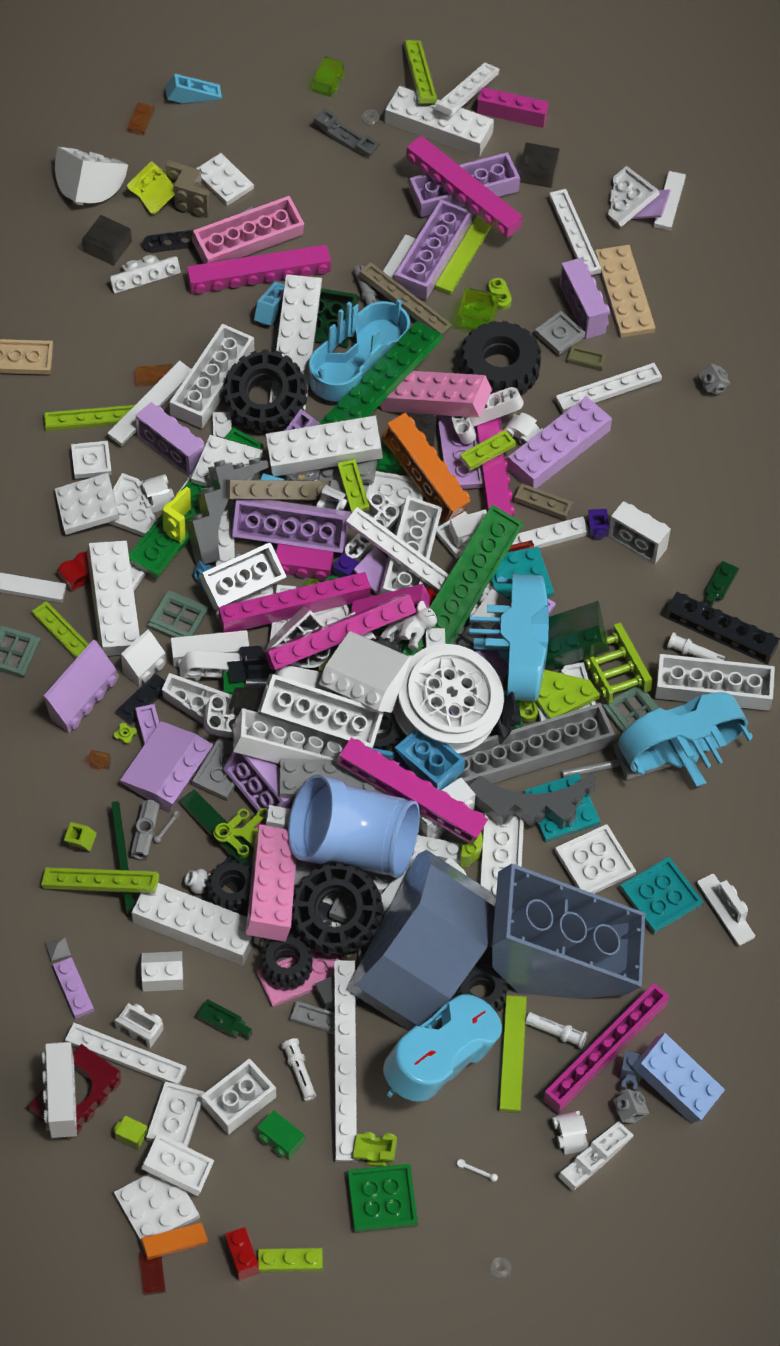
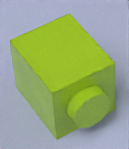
M70 822L64 841L74 848L91 851L97 833L88 826Z
M124 1116L122 1122L118 1121L114 1129L116 1141L139 1151L148 1134L147 1125Z

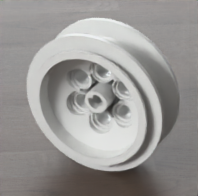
M438 644L424 648L411 657L393 712L398 725L406 736L417 729L423 735L435 741L448 744L458 754L476 748L489 736L502 713L504 693L496 671L481 655L463 646ZM444 675L449 676L451 680L446 679ZM462 684L467 685L468 688H464ZM429 685H433L436 689L430 688ZM464 702H468L471 706L465 705ZM431 703L437 704L438 707H434ZM449 711L454 712L456 716H452Z

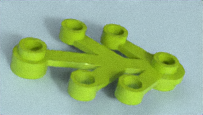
M265 808L259 809L257 815L243 828H235L240 822H247L250 818L247 809H240L228 824L220 823L215 827L213 832L215 839L219 842H228L237 850L239 857H248L250 853L249 847L244 844L242 845L235 837H243L254 847V836H256L258 830L255 827L260 822H266L267 815L261 817L260 814H267L268 810ZM243 813L247 814L246 817H241L240 815ZM221 832L227 833L226 835H220ZM242 849L247 850L246 853H241L240 851Z

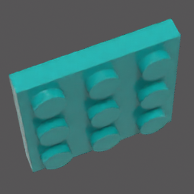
M539 546L506 553L490 580L493 590L511 601L512 584L497 583V579L500 576L512 579L513 574L540 575L545 581L547 598L554 597V590Z
M579 773L526 789L524 793H551L565 789L582 779ZM588 794L577 807V817L571 825L567 824L562 829L547 816H545L541 823H537L545 843L600 826L601 821Z
M670 857L620 885L621 891L633 907L645 913V923L654 934L703 906L704 903Z

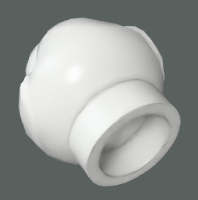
M204 869L188 871L185 877V885L189 886L193 893L203 894L206 891L205 887L208 883V876H211V871L208 874Z

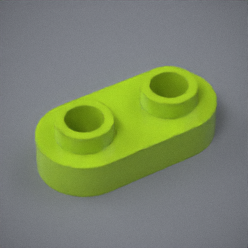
M501 278L490 280L488 290L494 306L499 310L508 309L511 306L512 297L506 282Z
M519 701L522 721H535L538 717L537 703L535 701Z

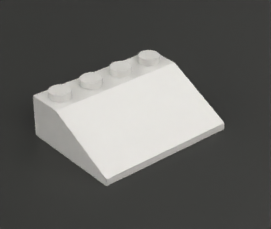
M349 631L325 665L319 684L378 711L392 713L411 657Z

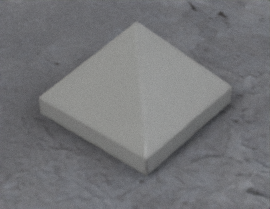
M65 938L46 943L51 962L71 956Z

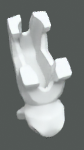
M420 601L415 615L391 622L381 637L382 639L389 638L390 642L395 641L397 647L402 639L410 640L408 647L411 650H417L419 647L418 642L422 638L425 629L437 624V615L432 609L426 607L424 601Z

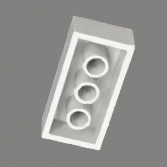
M268 543L203 572L199 578L214 610H218L221 606L229 605L286 578V575L271 543Z
M71 1042L46 1044V1051L42 1052L46 1130L51 1132L52 1138L77 1136L74 1057Z

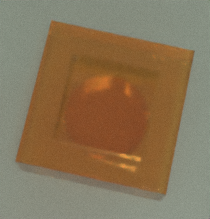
M91 750L89 755L90 766L96 769L109 770L111 765L110 754Z

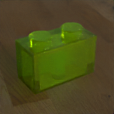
M325 56L312 80V92L332 97L334 91L337 92L340 80L344 79L346 73L344 62Z

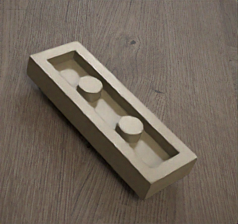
M521 483L514 498L515 502L566 520L573 506L572 501Z

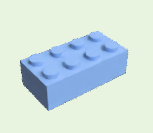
M666 1033L655 1037L632 1066L640 1076L691 1124L702 1120L725 1090Z

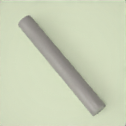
M616 759L562 770L561 773L563 778L577 773L582 775L620 767V763Z

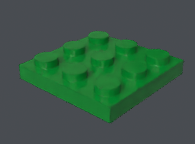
M410 1164L348 1170L355 1233L418 1226Z

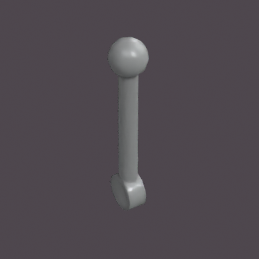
M176 810L174 812L173 817L163 828L160 834L154 837L153 840L155 843L161 842V837L165 834V832L175 821V819H177L180 816L179 811Z

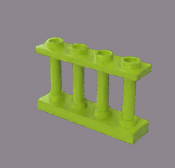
M621 622L614 624L613 633L607 637L608 644H618L619 650L595 658L593 656L584 659L587 670L590 669L592 672L594 683L600 687L602 698H606L609 704L613 703V693L638 685L641 686L645 693L651 691L652 678ZM619 657L625 658L627 664L603 672L598 665ZM627 671L633 672L635 675L633 679L612 686L606 680Z

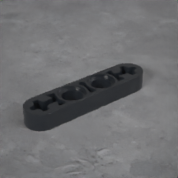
M193 230L146 236L143 240V248L148 253L195 248L192 242ZM184 237H189L191 239L187 243L181 241V239ZM170 239L173 243L166 245L164 241Z

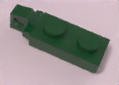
M724 561L721 562L706 589L705 594L708 595L706 604L713 607L716 600L721 601L724 599L738 574V567Z
M209 999L206 1000L196 1015L197 1019L231 1037L237 1038L239 1035L241 1038L249 1040L252 1035V1029L245 1025L246 1022L242 1020L241 1016Z

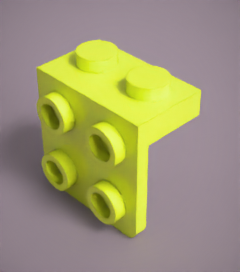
M152 161L127 184L129 190L141 198L152 214H156L174 196L173 183L164 170Z
M188 487L180 490L171 502H167L162 509L163 531L170 538L176 539L180 543L185 539L184 515L191 508V494Z

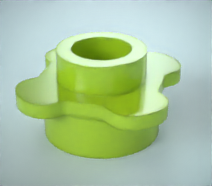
M121 723L119 730L114 733V737L122 743L129 744L133 740V735L137 734V729L127 726L126 723Z

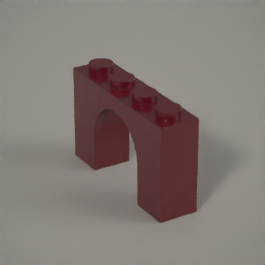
M83 1044L73 1053L74 1070L91 1083L92 1090L86 1100L76 1104L77 1135L81 1132L82 1125L93 1118L98 1106L104 1105L109 1093L112 1090H116L121 1084L120 1071ZM41 1090L29 1104V1109L33 1116L46 1124L44 1119V1110H46L44 1091ZM64 1137V1138L67 1139L68 1141H70V1139H71L72 1137Z

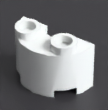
M521 413L520 415L514 414L503 428V431L506 429L512 438H519V442L524 445L542 431L543 428L539 429L535 424L536 419L528 414Z
M166 474L140 481L153 513L161 511L167 502H171L175 498L172 488L168 489L167 487L168 479Z
M580 1111L552 1117L553 1127L558 1129L560 1136H557L558 1146L563 1148L564 1155L582 1152L589 1148V1143H587L585 1136L587 1129Z

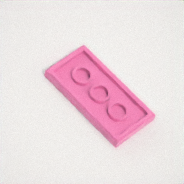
M311 949L312 973H310V978L305 980V984L302 986L298 984L296 989H293V987H289V990H284V987L278 989L276 984L272 986L269 984V979L266 980L264 978L262 968L256 970L271 1006L275 1007L315 991V983L334 976V960H339L338 955L332 954V956H329L321 951L317 952ZM293 957L277 962L279 966L284 968L293 967L298 963Z

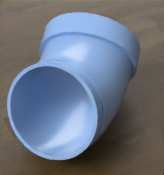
M314 775L301 786L293 802L288 825L289 845L293 855L299 860L317 864H324L326 862L336 864V862H342L346 866L351 864L358 869L400 878L405 873L415 849L420 822L419 805L413 800L408 801L404 798L348 786L336 778Z

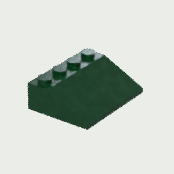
M321 288L314 342L324 343L329 339V328L333 324H335V327L338 326V311L340 309L344 311V321L346 319L347 303L351 302L352 308L358 304L359 297L357 294ZM351 337L345 338L337 346L348 348Z
M599 601L549 617L545 670L556 669L609 651Z

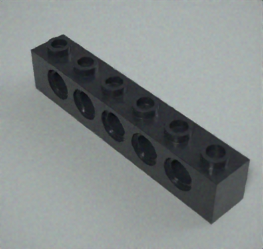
M676 592L667 607L666 619L768 665L778 648L780 638L776 637L773 633H767L755 625H750L737 617L724 613L720 609H714L702 601L690 598L687 594Z

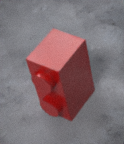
M243 1227L225 1233V1242L239 1281L258 1275L259 1264L246 1228Z

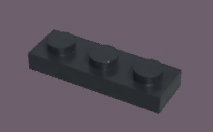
M155 673L116 710V714L129 725L137 720L135 708L151 705L163 695L162 688L165 680Z

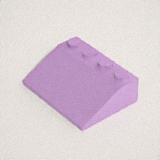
M94 639L44 695L51 721L68 733L79 726L81 719L92 711L93 705L104 697L107 689L114 686L118 679L116 668Z
M161 721L119 782L144 798L159 803L160 808L169 813L207 758L213 744L195 733Z

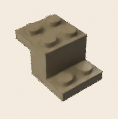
M168 160L166 175L174 185L175 208L208 218L210 214L209 190L202 188L201 170Z

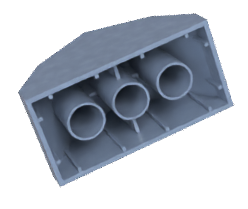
M425 850L417 854L346 990L408 1030L415 1026L420 1027L452 998L487 949L495 917L496 903L492 892L430 851Z
M512 863L498 871L492 968L519 994L586 999L625 995L642 987L645 931L644 912Z

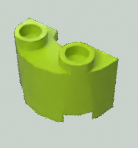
M481 832L473 845L463 840L461 868L470 867V864L480 859L483 846Z
M371 1132L356 1134L353 1158L356 1161L359 1159L366 1160L367 1165L376 1167L386 1166L387 1162L393 1164L397 1136L387 1133L383 1137L378 1138Z

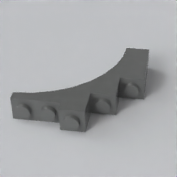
M254 458L250 459L249 463L245 465L243 462L232 464V462L225 463V460L214 462V466L208 467L212 487L204 488L202 493L197 494L201 513L191 516L192 519L186 520L196 564L199 561L204 565L220 560L218 531L221 516L229 500L226 498L227 479L246 480L253 474L269 468L267 460Z
M590 772L582 780L565 789L542 794H526L506 790L492 784L482 776L476 778L469 787L475 793V805L499 825H503L506 821L509 822L516 814L531 827L536 823H541L545 816H547L563 829L567 824L571 825L575 821L577 807L583 802L587 794H592L596 789L597 777Z

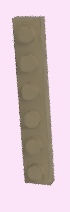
M370 262L360 270L358 276L396 304L398 299L402 300L401 307L418 322L441 333L442 336L451 330L452 324L373 263Z
M227 479L226 498L320 500L322 490L325 485L329 486V481Z

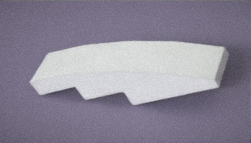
M618 1121L595 1139L589 1148L578 1155L572 1164L560 1172L558 1177L574 1191L606 1164L634 1135Z

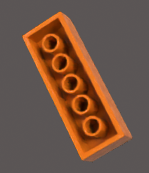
M405 412L390 421L381 438L428 502L442 507L440 516L442 521L446 523L463 513L471 501L469 494L460 487L458 479L451 475L447 464L440 460L435 448L426 441L424 433L417 429L413 418Z

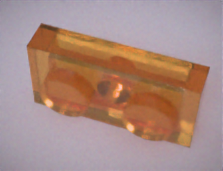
M140 102L137 103L127 127L129 133L145 135L155 111L154 106Z
M172 364L136 367L137 386L157 384L172 369Z

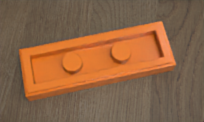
M201 1222L141 1238V1244L146 1259L150 1260L207 1245L208 1239Z

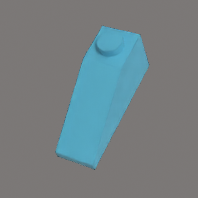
M175 73L165 86L167 100L179 103L222 99L220 85Z
M274 282L258 300L255 321L260 322L262 325H272L282 309L284 284Z

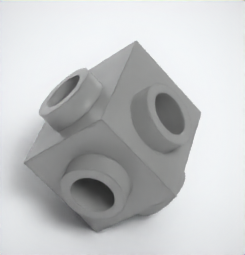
M710 364L698 374L703 383L704 390L708 393L711 392L718 395L730 384L726 371L714 364Z
M627 1089L622 1091L620 1096L613 1100L616 1112L622 1122L636 1123L649 1114L645 1098L640 1091Z

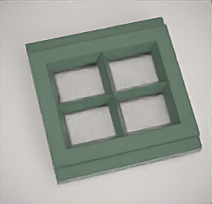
M169 590L150 619L148 627L173 638L194 636L208 614L209 607Z
M1 625L0 671L18 677H25L41 638Z
M638 685L613 698V703L609 704L606 702L603 705L605 711L622 733L635 720L659 708L647 692L644 693L641 686Z

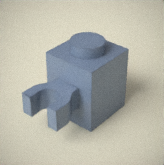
M625 1051L620 1080H623L621 1090H625L626 1084H632L633 1091H637V1086L642 1076L632 1066L642 1054Z

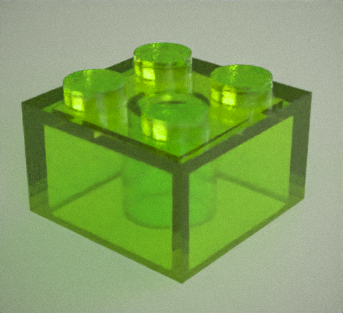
M465 287L457 317V328L472 331L477 329L479 325L496 321L500 294Z

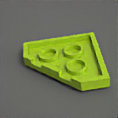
M545 670L540 695L535 702L547 719L576 711L600 699V693L590 680Z

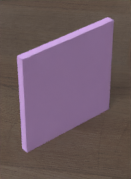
M670 189L658 190L660 195L631 219L662 217L671 192Z
M374 547L353 569L356 574L366 572L370 587L377 595L381 586L387 558Z

